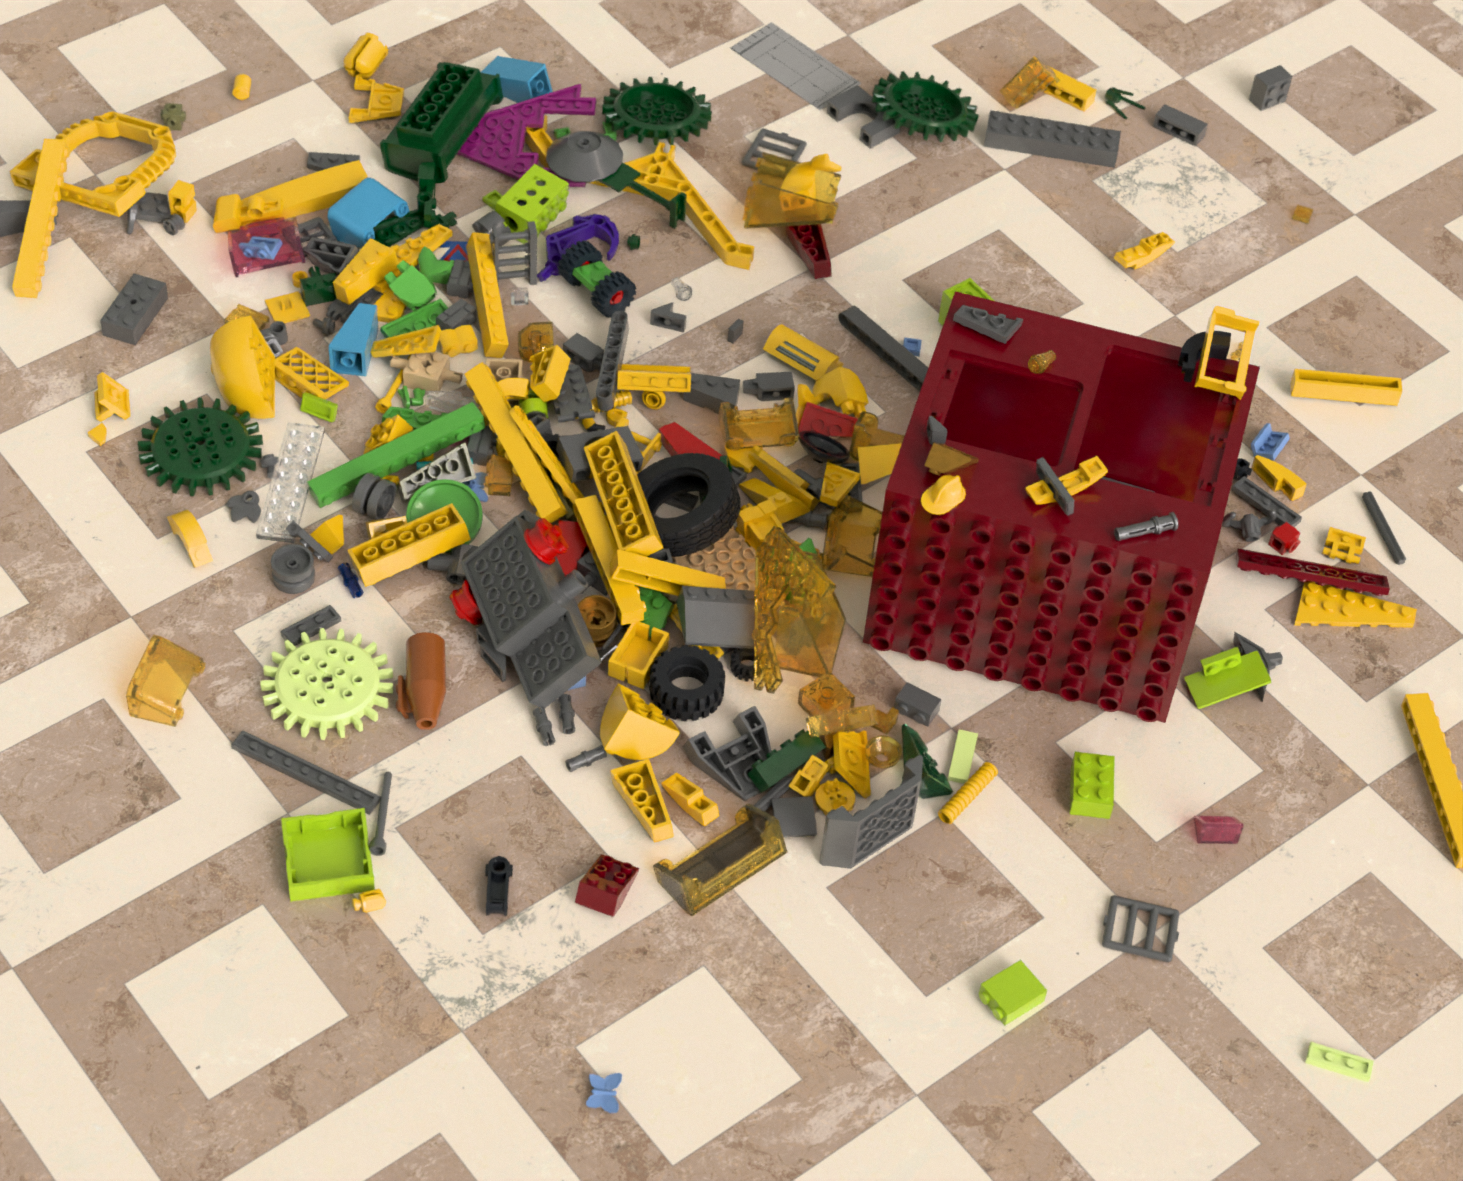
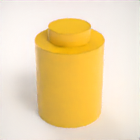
M239 74L235 77L233 96L236 99L245 100L249 97L251 78L248 75Z

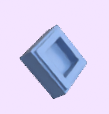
M904 337L903 346L914 356L919 357L922 340Z

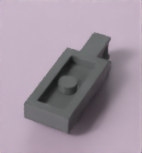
M294 520L286 527V530L292 537L301 538L299 541L306 548L311 546L315 550L313 554L320 561L325 559L329 563L333 558L324 547Z

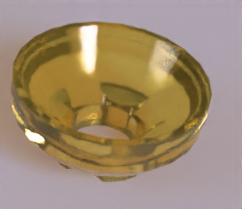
M885 735L871 738L865 747V755L868 762L878 768L885 769L895 766L902 754L899 742ZM885 755L888 760L884 762L879 761L877 756Z

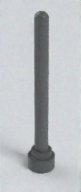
M389 771L384 773L376 834L369 846L370 853L375 856L384 855L386 852L387 844L383 837L392 773Z

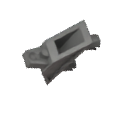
M1234 632L1233 644L1235 647H1238L1241 656L1258 651L1268 674H1270V670L1282 664L1283 656L1281 652L1266 653L1264 648ZM1267 685L1256 688L1262 702Z

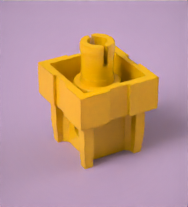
M769 499L756 506L749 503L747 506L743 505L736 519L737 527L735 531L739 535L742 534L749 547L752 546L760 556L775 548L782 549L783 545L780 542V535L785 530L777 518V508Z

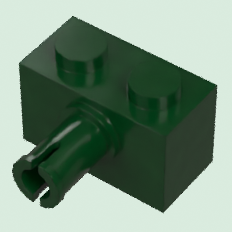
M313 266L309 268L310 277L300 279L301 295L306 306L331 302L336 299L333 281L337 278L335 273L321 275L319 267L314 266L315 271Z

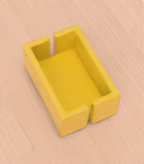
M639 621L631 623L608 661V676L623 682L627 679L629 684L644 689L650 679V670L655 659L658 656L661 657V653L669 647V633L653 627L650 642V625Z

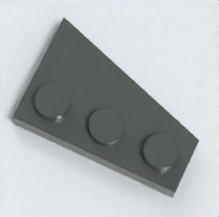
M309 152L307 168L321 171L360 160V155Z
M962 305L954 314L953 321L1006 344L1021 327L1023 319L1016 317V320L1007 319L1004 314L999 313L998 316L988 314L986 310Z

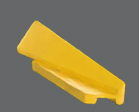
M754 445L748 454V458L779 490L800 499L813 511L819 500L806 491L810 484L759 446Z

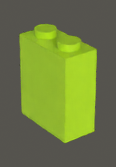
M1019 960L981 983L978 995L982 1003L992 1010L994 1017L1004 1025H1007L1043 1003L1046 998L1047 989L1022 960Z

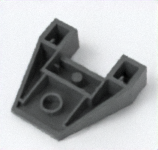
M756 706L739 713L733 720L741 737L715 749L706 731L688 739L683 745L693 765L743 801L761 793L748 773L753 770L751 765L760 759L764 762L767 759L766 755L772 751L765 721Z

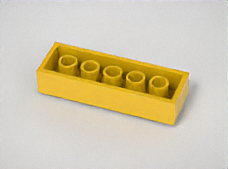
M451 503L352 547L347 552L355 571L365 587L400 571L409 569L420 562L427 561L440 553H445L447 550L458 545H462L471 540L465 521Z

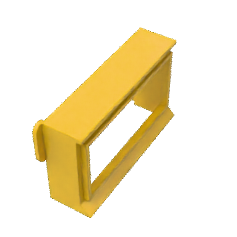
M1220 306L1214 307L1208 319L1195 387L1199 386L1236 396L1241 400L1246 391L1244 384L1254 334L1260 321L1237 316L1232 309ZM1215 325L1245 332L1235 383L1205 376Z

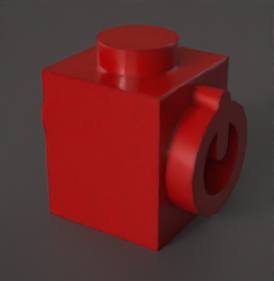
M1285 522L1273 530L1268 545L1281 555L1286 552L1292 553L1301 543L1299 540L1300 532Z

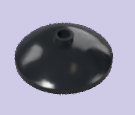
M802 431L798 436L801 446L818 463H843L850 457V452L844 445L824 434L814 431Z

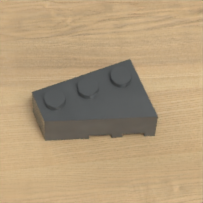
M691 373L690 392H684L683 400L702 408H711L714 410V413L720 414L721 412L728 415L729 419L735 420L740 379Z

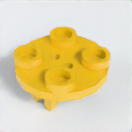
M837 778L832 781H826L816 790V805L823 811L824 815L841 806L848 812L854 808L856 797L853 789L848 784L838 781Z

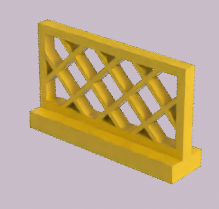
M298 347L275 359V380L301 398L307 392L326 400L349 386V381ZM298 354L302 358H292V356ZM292 363H299L302 366H292ZM304 364H312L315 367H306ZM305 372H315V375H305ZM318 373H326L328 376H321ZM307 380L315 381V383H310ZM318 381H328V384H318ZM331 381H332V382H339L340 384H339V385H337V384H331ZM320 389H327L328 391L324 393Z

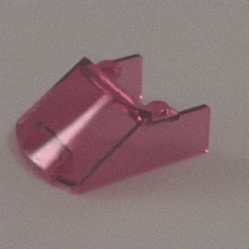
M293 216V220L285 221L284 217L243 225L240 226V231L234 233L228 230L229 255L235 278L239 277L240 274L301 261L302 264L306 263L296 216ZM252 236L280 239L283 243L273 260L248 258L238 246L240 243H249Z

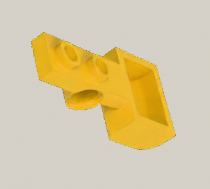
M238 194L221 196L216 200L213 229L216 233L241 229V222L283 215L284 202L282 198L264 201L259 196H253L249 199L248 204L244 205Z

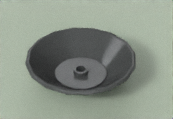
M578 131L565 134L554 140L547 149L546 161L550 169L561 178L573 182H593L605 179L617 171L623 161V151L619 143L608 135L594 131Z

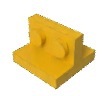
M101 372L97 375L98 390L94 392L96 419L102 422L115 413L126 420L130 417L129 390Z

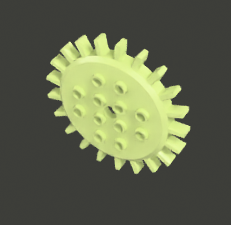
M320 628V640L310 641L306 632L301 633L303 645L297 648L289 640H286L285 649L289 653L286 657L275 651L271 654L272 661L279 664V667L266 665L263 667L264 676L274 677L275 680L261 681V691H276L275 693L263 696L264 706L279 703V706L271 710L272 719L275 720L285 713L288 715L284 721L285 730L288 731L296 722L302 724L301 737H306L310 728L314 727L319 728L320 739L325 740L327 728L337 727V733L340 738H345V725L352 723L361 732L363 731L361 717L366 715L375 722L378 720V712L372 708L373 705L388 708V698L378 694H393V683L380 682V680L393 678V669L378 670V667L388 663L386 653L376 658L371 657L377 651V644L375 642H372L363 649L359 647L362 643V634L357 633L352 642L344 641V629H339L336 639H327V633L324 628ZM330 677L332 678V681L326 683L323 682L322 679Z

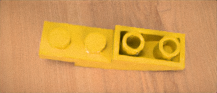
M1161 232L1141 239L1137 246L1115 253L1114 259L1124 268L1131 266L1135 270L1159 257L1175 241L1168 234Z

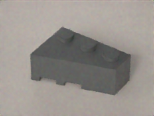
M316 237L310 239L304 250L313 265L328 274L335 273L336 277L359 252L356 245Z

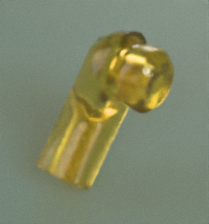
M1243 342L1238 344L1239 349L1231 353L1232 360H1240Z

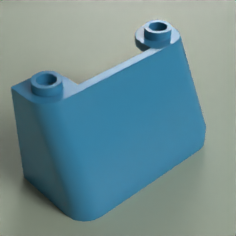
M367 177L331 206L327 217L332 233L337 238V241L362 248L370 238L375 239L373 228L391 212H394L397 217H403L409 212L407 202L377 180Z

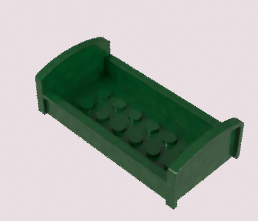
M439 62L437 70L385 140L380 142L385 169L393 174L418 181L420 164L435 162L436 183H444L448 178L447 167L490 106L502 102L503 93L500 75L497 73L496 75L480 73L478 68Z

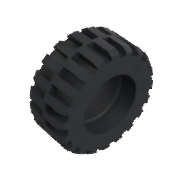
M682 645L681 648L676 646L671 648L670 651L666 650L661 653V657L658 656L655 659L650 670L649 690L653 704L660 708L664 715L668 714L670 718L675 720L679 718L681 721H687V719L696 721L700 717L705 718L709 716V712L711 714L717 710V706H720L722 703L725 688V671L723 670L722 663L718 661L714 654L710 655L708 650H701L698 646L688 647V645ZM680 677H692L702 682L703 685L696 689L687 690L681 689L671 682Z

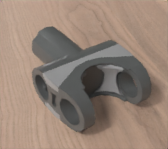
M462 544L452 548L451 555L438 554L428 560V570L447 571L446 579L448 582L462 585L467 578L460 562L476 550L478 546Z

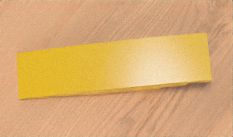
M360 160L308 174L242 199L244 205L248 204L249 199L253 196H259L264 201L282 198L284 202L283 215L241 222V229L239 230L330 208L368 176Z

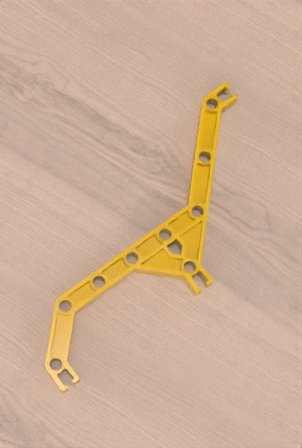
M545 115L543 128L526 127L525 142L533 153H538L539 161L543 167L550 168L546 161L547 149L553 141L546 133L547 115ZM659 142L655 153L624 163L640 172V176L634 180L635 182L668 201L672 200L680 192L687 195L686 215L723 263L737 268L750 269L751 262L754 259L755 246L737 242L674 162L676 145H670V151L664 153L665 143ZM597 180V181H593V182H588V183H592V184H596V185L608 187V186H606L605 184L599 182L598 180ZM629 186L625 187L622 190L638 195H643Z

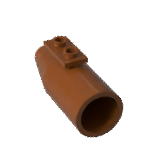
M430 632L417 633L407 639L406 679L402 675L398 676V684L396 685L398 695L396 708L398 712H401L405 719H408L409 713L412 712L417 727L422 730H430L436 727L446 695L445 641L441 636Z

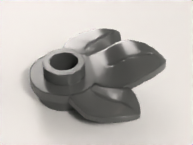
M246 491L242 495H235L226 503V506L231 508L230 514L233 522L247 516L251 522L255 523L261 514V508L258 505L259 496L255 491Z

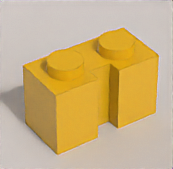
M178 180L168 192L171 215L176 213L181 216L185 223H188L197 211L196 200L193 198L195 196L194 185Z

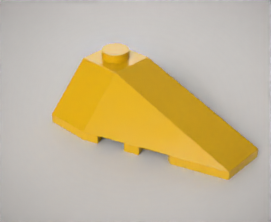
M752 478L739 484V488L757 505L770 499L777 508V518L781 524L810 512V509L800 499L759 479Z

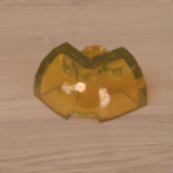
M553 322L528 323L527 327L518 331V352L524 361L532 363L530 356L554 346Z

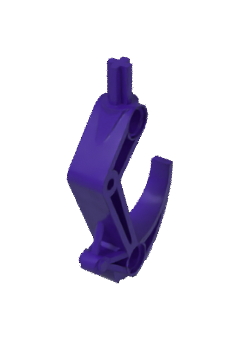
M606 215L574 216L572 227L548 235L546 237L547 262L545 263V268L537 274L539 281L543 282L551 275H560L557 266L560 265L558 264L559 260H562L561 255L565 254V250L571 248L573 243L576 245L577 241L582 242V240L586 241L593 237L604 240L610 246V250L607 252V260L610 261L619 245V231L614 222L610 221V218Z

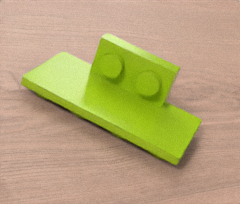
M1238 647L1200 660L1202 671L1185 677V682L1198 709L1271 683V678L1258 651L1241 656Z

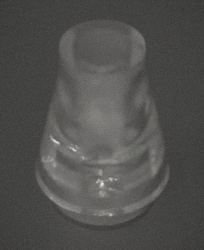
M679 277L674 278L671 284L676 297L682 301L690 299L692 288Z

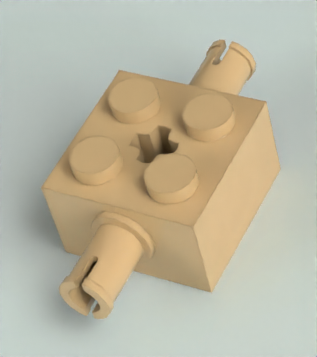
M438 352L412 354L408 360L393 356L390 362V367L404 370V386L410 389L420 388L425 390L426 393L439 395L445 380L461 384L463 373L450 370V355Z
M486 358V365L491 369L497 382L507 378H524L530 381V376H524L523 360ZM508 399L507 401H520V399Z

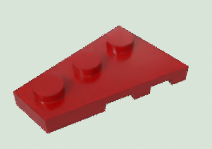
M806 402L795 437H798L802 431H814L828 437H853L859 419Z

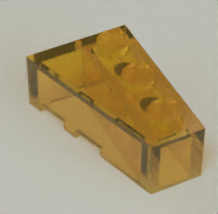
M1034 56L1004 85L1000 92L1009 104L1018 109L1034 98L1033 95L1041 90L1044 92L1047 90L1048 85L1054 81L1058 83L1061 80L1049 66Z

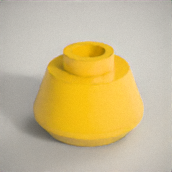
M643 391L642 401L650 409H660L666 402L665 392Z

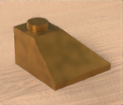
M933 443L924 466L930 468L929 472L940 476L941 473L948 474L978 463L979 458L942 443Z

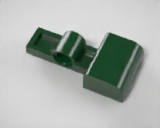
M424 162L420 164L418 171L419 194L417 195V211L419 214L424 215V227L431 228L436 214L433 209H436L437 200L435 199V162Z

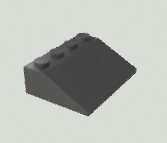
M691 586L681 587L676 603L685 645L746 649L761 648L760 604L757 591Z

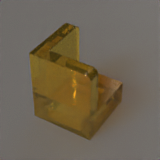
M892 707L887 714L880 710L870 711L868 713L867 725L888 735L897 723L899 710Z

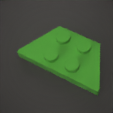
M638 586L641 601L644 600L646 605L644 620L640 622L650 625L649 637L651 638L652 628L655 627L662 630L674 606L660 591Z

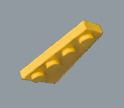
M439 325L374 341L370 353L375 358L435 352L441 329Z

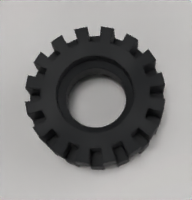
M735 648L734 653L731 655V672H734L735 677L739 675V680L745 678L747 682L749 678H751V681H755V677L757 679L761 678L766 667L764 651H761V648ZM744 660H751L756 664L752 666H746L741 662Z

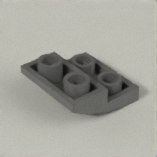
M812 797L771 799L775 838L817 835Z

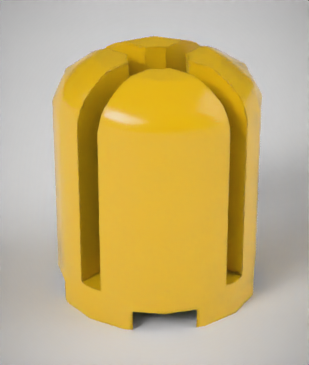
M372 33L361 35L344 57V68L352 77L355 78L356 75H360L362 79H370L388 55L387 45L384 47L377 40L378 36Z

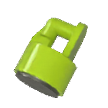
M529 390L528 399L519 401V407L524 410L523 413H526L525 415H527L528 420L537 414L548 418L547 403H544L533 390Z

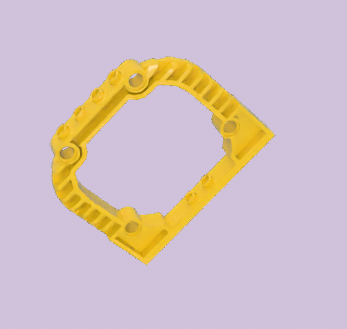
M111 111L104 113L102 116H94V120L83 119L80 121V124H71L70 128H65L62 133L56 136V139L65 140L67 147L72 152L80 144L95 137L115 138L122 136L150 144L154 153L129 175L117 177L114 183L96 187L93 191L64 183L63 187L60 188L61 200L120 217L146 194L144 188H148L151 183L157 180V177H161L164 171L170 169V165H173L177 154L169 127ZM35 149L9 171L15 186L33 191L42 150Z

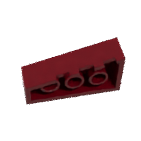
M819 214L786 219V235L814 279L832 277L831 260Z

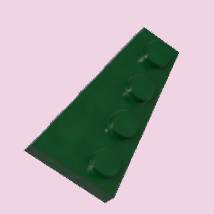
M417 209L403 217L395 216L381 221L373 228L374 240L387 247H391L424 227V215L419 214Z

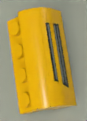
M783 324L778 325L771 332L763 347V350L816 381L828 372L844 365V363L839 361L840 357Z

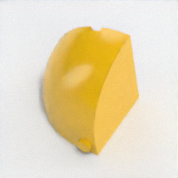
M252 316L238 318L224 324L214 333L210 341L211 372L214 375L222 398L229 407L231 404L235 405L236 413L240 415L248 411L250 418H274L275 356Z

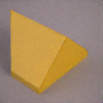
M341 514L325 521L310 534L332 555L344 545L343 515Z

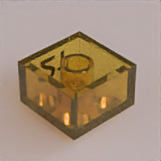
M831 671L799 689V706L817 724L819 723L820 713L842 718L853 711L855 696Z

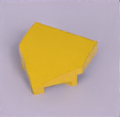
M761 442L725 445V454L734 467H742L744 472L750 473L752 467L756 465L748 458V454L755 444L761 449L763 447Z

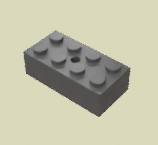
M133 273L100 320L103 336L136 345L168 299L166 283Z

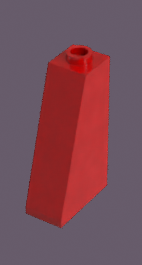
M676 422L659 428L662 445L670 456L684 453H700L713 456L719 460L720 456H722Z
M559 520L558 526L562 530V536L569 548L565 554H559L557 559L564 575L567 576L571 571L577 570V561L590 550L578 522Z

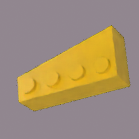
M370 238L333 281L336 298L350 305L383 280L390 271L396 270L398 261L395 250Z

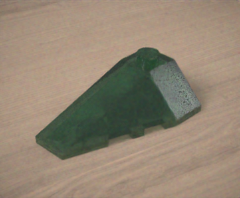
M904 723L902 725L904 765L911 758L914 759L920 754L923 756L919 797L926 799L951 795L953 790L944 773L940 774L936 769L938 763L927 753L929 749L917 731Z

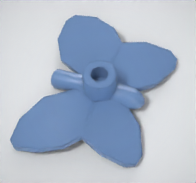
M475 473L476 479L462 482L473 490L480 501H488V495L483 490L485 487L484 483L488 479L487 473Z
M613 1073L605 1078L590 1074V1084L594 1089L591 1090L593 1095L586 1101V1106L591 1108L602 1107L606 1112L617 1113L619 1111V1104L616 1098L612 1097L616 1096L617 1092L611 1090L619 1086L622 1081V1074Z

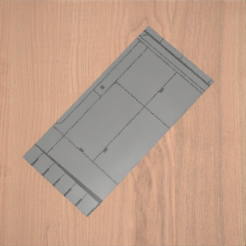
M772 22L730 47V49L819 110L828 105V100L861 84V82Z

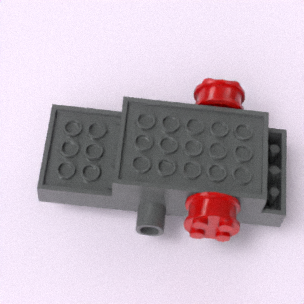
M524 510L460 562L467 580L463 582L459 590H453L449 598L456 609V615L460 619H465L472 625H479L482 623L483 618L495 649L511 657L529 703L546 708L600 665L602 661L575 601V597L588 588L587 581L577 570H573L565 576L557 559L559 554H565L569 548L562 536V530L557 525L553 526L545 518L540 519V517Z

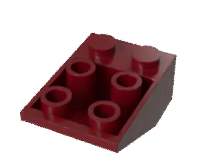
M601 854L580 880L575 903L614 917L624 902L639 872V868L630 863L621 862L611 856Z

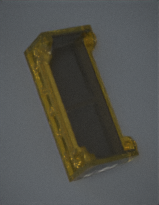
M749 803L737 811L735 815L736 824L676 864L673 865L669 859H662L654 864L653 868L658 883L687 914L695 915L788 853L777 818Z

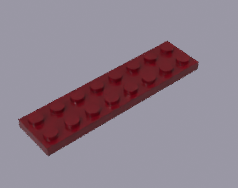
M1237 549V567L1242 571L1250 572L1254 570L1259 571L1263 575L1275 574L1284 579L1291 577L1296 578L1300 582L1313 581L1321 586L1329 584L1334 585L1338 589L1350 588L1359 593L1364 591L1371 592L1375 596L1389 594L1388 579L1384 575Z

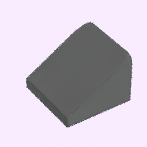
M929 416L926 428L929 443L931 445L933 443L944 444L946 442L947 429L933 416Z

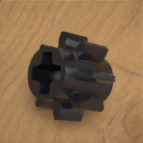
M1239 458L1233 479L1239 481L1244 476L1246 478L1250 476L1252 471L1249 468L1250 462L1248 463L1247 460Z

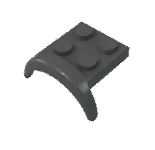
M145 192L146 194L127 210V234H132L135 219L163 222L166 219H170L171 213L167 195Z

